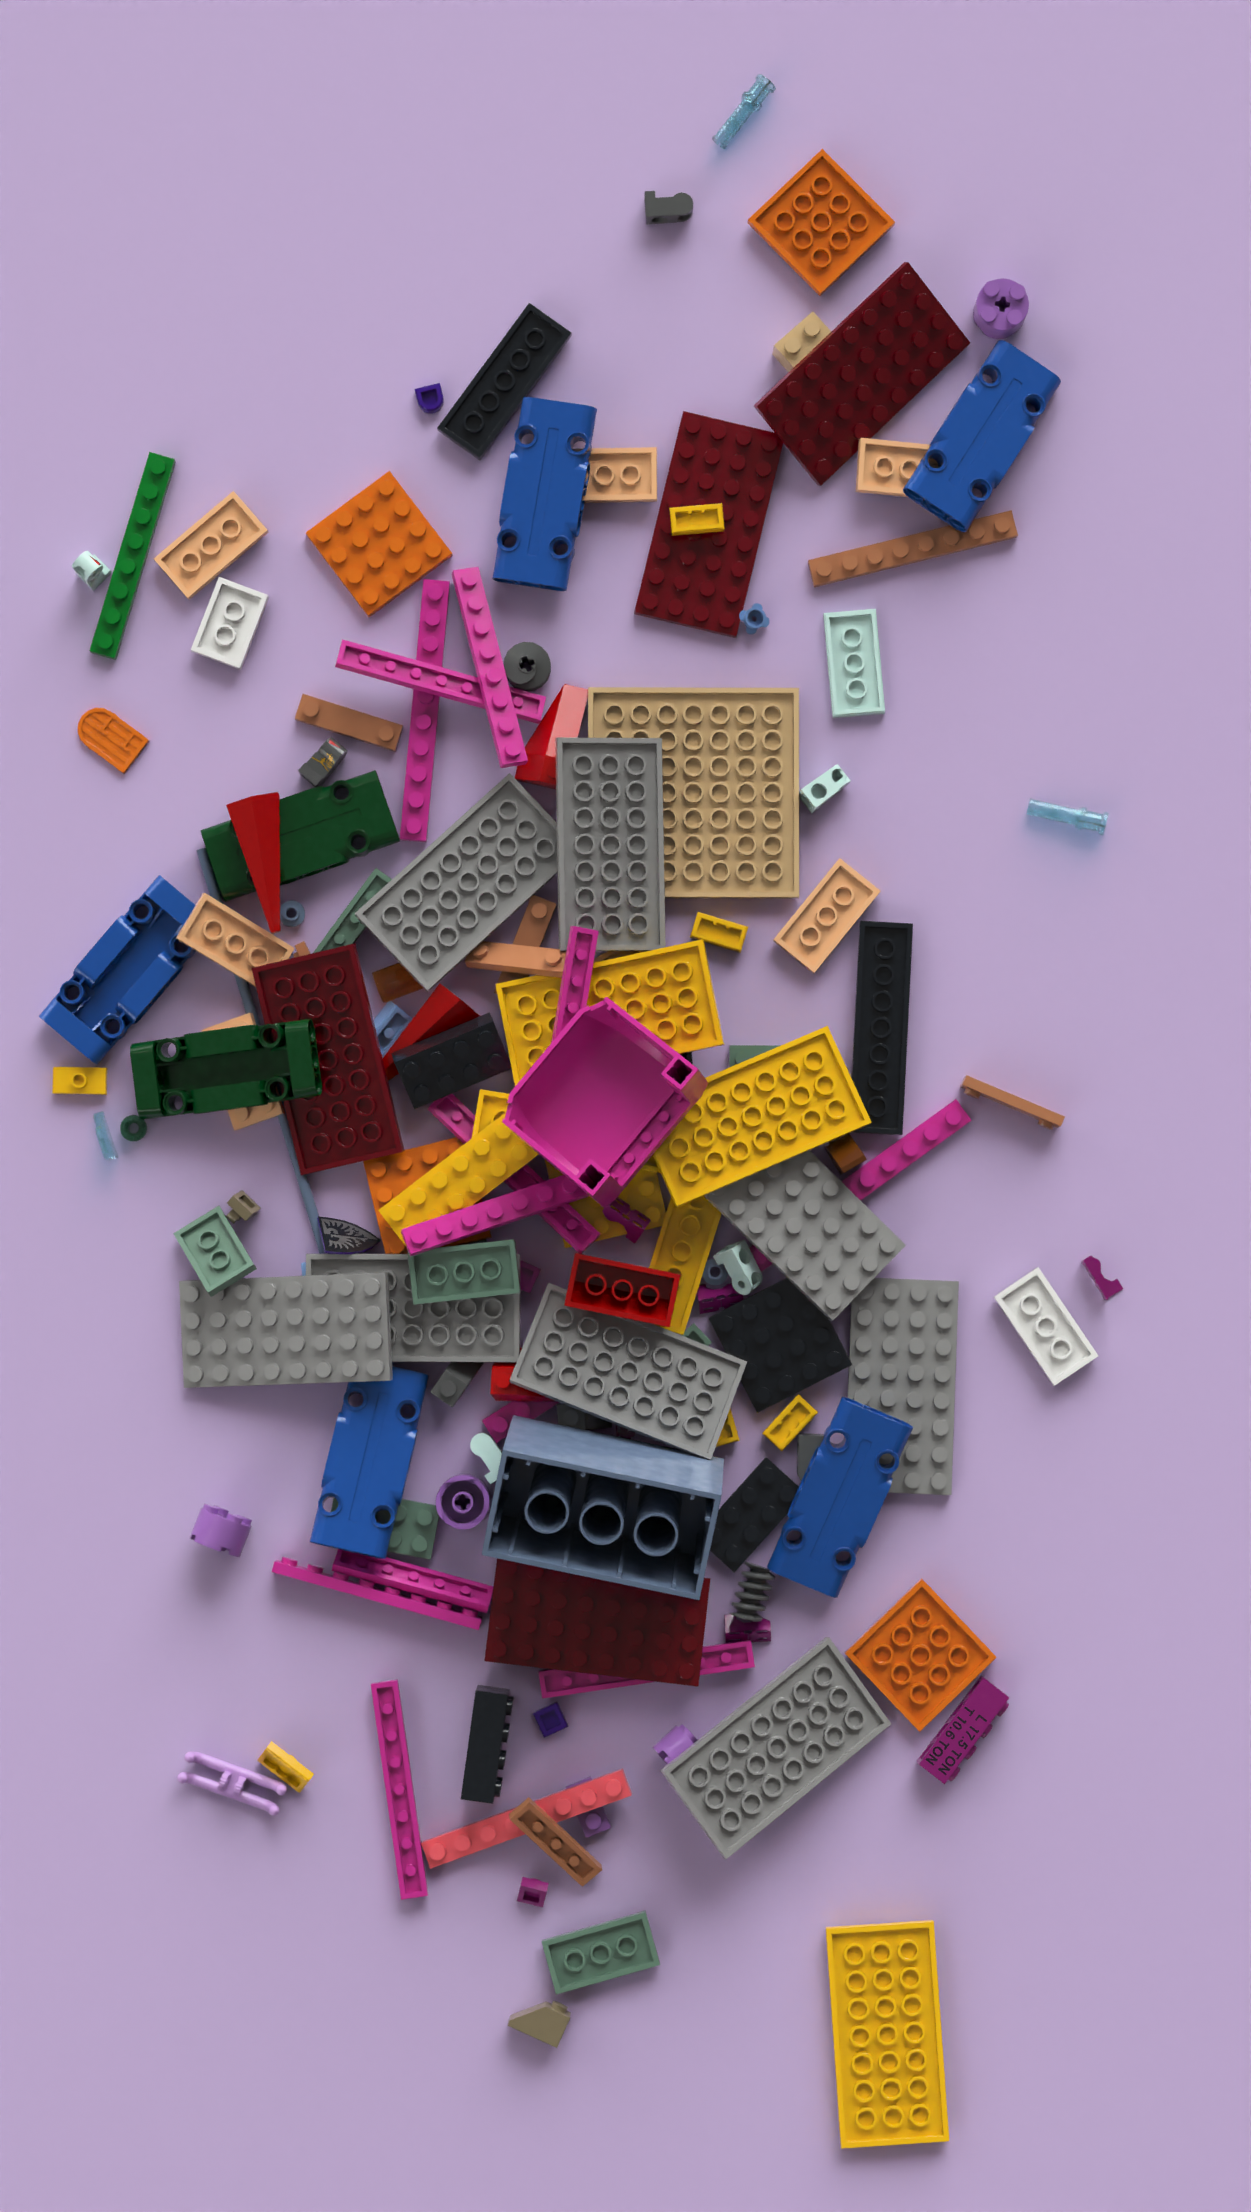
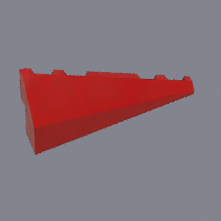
M278 792L250 796L226 805L272 934L281 931L280 796Z
M439 983L383 1057L388 1081L399 1074L391 1053L475 1019L480 1015Z

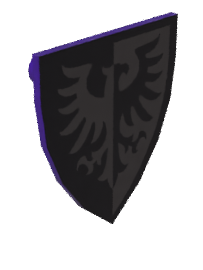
M318 1216L317 1218L325 1253H362L372 1249L381 1241L371 1232L356 1224L329 1217Z

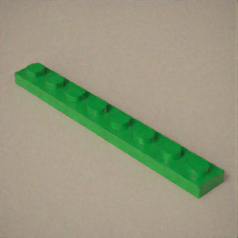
M149 452L89 650L93 654L114 660L117 659L176 463L173 458Z

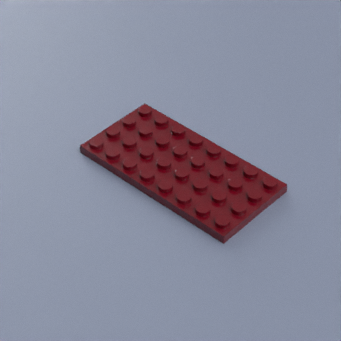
M904 262L754 405V408L814 482L821 486L858 451L860 438L871 439L970 344V341L909 262Z
M683 411L634 614L732 638L737 637L741 621L739 614L744 608L783 442L776 433ZM722 503L724 531L672 536L670 508Z
M356 944L252 968L265 1025L311 1019L315 1028L322 1093L320 1096L283 1101L301 1175L404 1152ZM272 1029L269 1033V1039L274 1043L278 1038V1034L275 1029ZM279 1082L281 1094H283L284 1085Z
M497 1558L484 1661L698 1687L711 1578H704L700 1599L696 1600Z

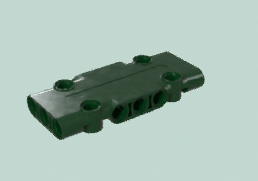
M376 770L345 781L338 780L325 788L324 786H318L280 799V886L348 863L351 858L363 857L369 852L400 842ZM340 788L349 790V795L344 800L335 798V793ZM229 820L200 830L224 901L227 902L256 892L232 821ZM357 837L366 839L365 847L360 850L352 847V843Z
M311 1019L184 1034L182 1037L133 1043L130 1046L138 1115L142 1120L267 1105L270 1102L320 1096L322 1093L316 1034ZM272 1029H275L278 1034V1038L274 1043L269 1039V1033ZM171 1043L176 1047V1053L173 1057L168 1053V1047ZM279 1082L284 1085V1093L281 1096L276 1093V1085ZM177 1096H180L183 1101V1105L179 1110L175 1107Z

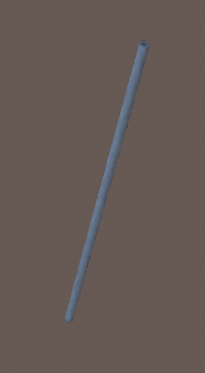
M206 848L197 850V855L209 894L223 904ZM234 974L246 1014L253 1013L256 1025L261 1026L248 982ZM278 1083L276 1086H277L279 1095L281 1096L282 1094H281L280 1086H279V1083ZM285 1110V1114L278 1116L316 1244L319 1253L322 1254L325 1251L317 1219L319 1216L307 1175H301Z

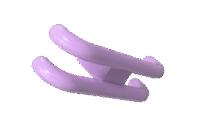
M191 1751L185 1754L184 1758L188 1763H198L224 1773L220 1781L216 1782L193 1773L182 1772L177 1776L179 1783L192 1784L269 1812L272 1816H276L279 1813V1806L277 1804L243 1791L245 1782L249 1781L274 1790L278 1795H284L287 1788L282 1782L202 1753Z

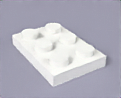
M219 577L191 651L241 670L269 596Z

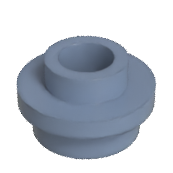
M291 900L281 905L280 921L284 925L296 927L304 921L305 910L299 902ZM295 909L296 916L294 918L287 917L288 910Z
M710 1259L706 1262L702 1277L708 1284L719 1285L727 1279L728 1272L724 1264L718 1265L715 1259ZM712 1267L720 1269L718 1277L711 1276L710 1269Z

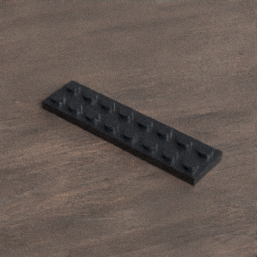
M859 922L852 1080L872 1123L852 1133L903 1135L913 935L912 923Z

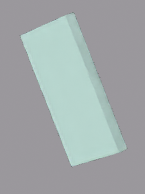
M876 609L823 613L832 718L885 714Z

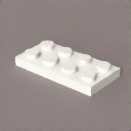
M1039 1267L994 1296V1299L1053 1386L1098 1357V1354Z

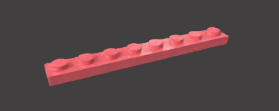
M622 1768L534 1800V1802L558 1823L632 1795ZM515 1808L422 1841L421 1845L430 1869L525 1835L509 1818V1814Z

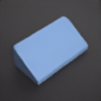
M391 1001L386 1003L374 1019L382 1058L413 1019Z

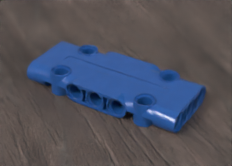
M1003 340L997 341L980 370L974 376L972 382L967 385L931 441L930 448L903 488L905 495L953 528L966 532L986 500L990 497L993 489L999 485L1033 432L1034 424L1044 412L1048 402L1061 384L1060 378L1012 344ZM983 375H988L992 379V383L985 382ZM1026 404L1033 405L1036 413L1029 412ZM928 459H934L938 463V468L931 467ZM972 488L979 489L982 493V498L976 497L972 492Z
M533 397L523 398L519 424L514 434L515 447L509 457L500 510L499 525L501 530L497 536L498 548L493 580L507 584L567 591L571 562L575 555V538L579 536L585 501H582V497L586 495L589 480L588 476L586 481L587 471L588 474L590 473V462L588 461L592 451L591 443L597 414L596 408L588 405ZM526 434L534 435L533 441L529 444L522 443V438ZM583 441L586 445L582 451L576 452L572 450L576 442ZM515 537L516 544L513 547H504V542L507 538ZM559 545H568V550L564 555L555 554V550Z
M159 875L142 896L131 903L129 911L124 916L121 915L80 961L73 971L74 975L72 978L62 984L60 992L42 1011L39 1017L88 1059L98 1065L116 1042L126 1035L128 1028L132 1024H136L174 981L182 971L185 961L195 954L196 950L191 947L184 953H178L176 949L179 942L176 937L194 909L195 904ZM147 906L149 909L148 916L144 919H138L136 916L138 908ZM72 987H78L80 990V994L75 1000H69L67 995ZM114 1020L119 1021V1031L115 1034H110L108 1032L109 1023Z
M392 1366L393 1380L348 1382L323 1474L322 1492L318 1501V1509L311 1533V1543L386 1559L393 1526L396 1521L398 1505L401 1504L418 1432L417 1425L429 1375ZM353 1394L363 1396V1403L358 1407H353L349 1404V1398ZM411 1405L416 1409V1413L412 1418L405 1419L401 1416V1410L404 1406ZM328 1498H335L338 1501V1507L333 1512L324 1510V1502ZM380 1510L390 1512L391 1518L388 1523L380 1524L376 1521V1514Z
M842 1397L830 1425L824 1432L821 1446L817 1447L793 1498L787 1515L789 1518L781 1529V1536L767 1568L780 1576L837 1598L849 1570L855 1565L859 1548L865 1545L892 1484L891 1476L899 1466V1458L913 1426L855 1400ZM834 1433L844 1435L842 1442L839 1444L830 1442V1437ZM883 1454H891L893 1456L889 1464L879 1463V1459ZM792 1530H797L801 1533L799 1539L794 1541L787 1539V1534ZM840 1551L850 1553L849 1558L845 1561H838L836 1555Z

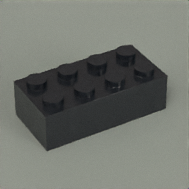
M490 1012L391 1053L414 1109L512 1069Z
M478 1685L476 1688L461 1793L462 1800L493 1804L494 1798L500 1797L503 1777H498V1771L504 1769L506 1750H501L502 1742L507 1743L510 1723H505L506 1715L511 1716L514 1696H509L510 1689Z

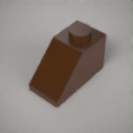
M849 1133L828 1142L829 1145L825 1147L827 1154L840 1175L867 1160Z

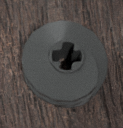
M522 642L508 650L504 658V669L508 681L514 688L524 691H535L541 688L549 679L551 662L548 653L541 646L533 642ZM524 662H528L529 665H532L531 671L527 672V670L523 668Z

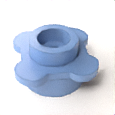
M758 603L753 604L752 608L747 611L742 610L739 614V618L744 622L748 634H755L757 629L767 627L770 622L762 610V605Z

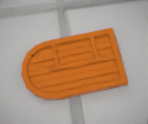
M104 708L88 710L81 716L78 722V734L81 741L88 749L93 750L123 774H125L149 742L146 737L120 719L115 713Z

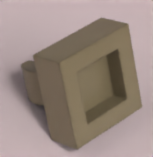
M241 1190L227 1202L232 1210L226 1217L233 1224L241 1218L247 1221L255 1216L261 1207Z

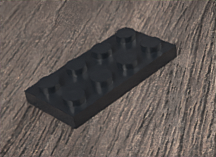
M765 1457L719 1508L710 1551L735 1573L788 1514L799 1486Z

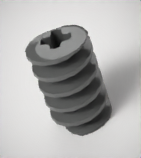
M745 1561L744 1564L750 1568V1571H742L741 1575L747 1581L738 1582V1585L744 1591L735 1592V1596L741 1601L732 1602L731 1605L737 1609V1612L729 1614L745 1620L758 1622L762 1621V1617L757 1611H765L766 1609L760 1601H768L769 1596L763 1591L772 1590V1586L766 1580H775V1575L768 1568Z

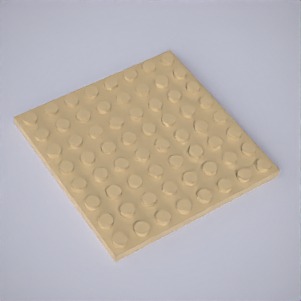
M588 687V738H662L665 898L799 899V688Z

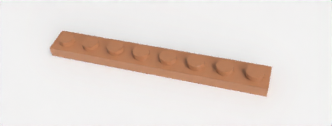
M1012 510L974 519L966 532H961L949 525L808 560V566L813 585L818 587L1017 538L1018 533Z

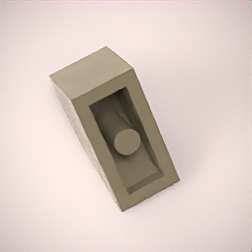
M545 2001L510 2015L507 2026L557 2048L570 2020L571 2012L567 2011L568 2007L560 2002L553 2001L551 2004Z

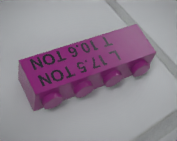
M980 1676L917 1759V1763L943 1784L947 1780L953 1781L960 1771L958 1766L964 1758L968 1760L975 1752L977 1747L974 1744L980 1736L985 1738L991 1731L993 1725L990 1723L995 1716L998 1715L1000 1717L1009 1706V1703H1007L1009 1697L983 1676Z

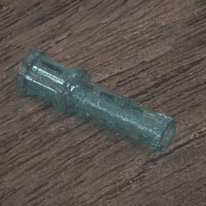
M761 74L756 76V82L748 92L745 91L742 94V102L716 135L712 137V140L717 145L719 142L721 143V148L725 149L727 147V144L753 111L757 112V110H760L764 99L769 93H773L776 90L774 84Z
M1032 798L1029 800L1026 815L1073 824L1077 830L1084 828L1097 831L1099 835L1104 834L1108 819V812L1100 814L1087 811L1086 807L1077 810L1033 800Z

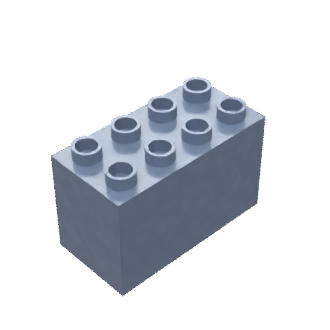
M513 1415L502 1450L482 1555L699 1600L722 1496L724 1459L712 1456L711 1460L675 1448Z

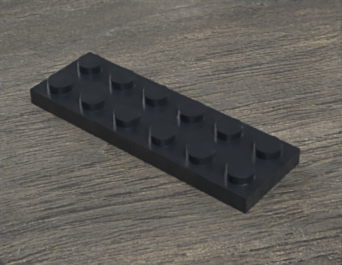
M529 303L437 427V430L475 458L481 460L521 406L523 398L529 395L568 342L572 333Z

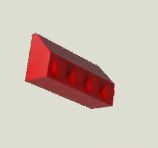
M575 1253L564 1306L670 1327L681 1274Z

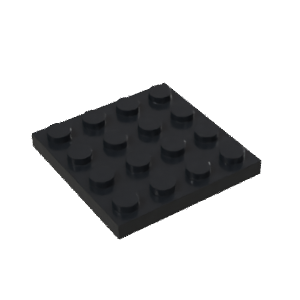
M787 1278L709 1317L726 1353L747 1361L740 1381L757 1413L852 1365L831 1321Z

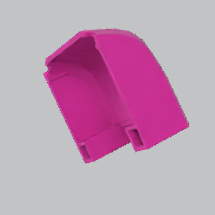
M605 997L603 1001L589 1007L588 1005L580 1009L513 1088L508 1097V1107L505 1119L502 1122L534 1151L605 1208L620 1195L700 1099L708 1082L698 1068L612 1000Z

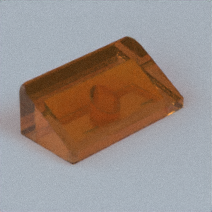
M400 963L372 972L383 1003L423 989Z

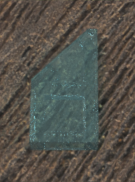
M104 1112L95 1113L93 1116L96 1124L95 1130L104 1158L107 1160L119 1158Z

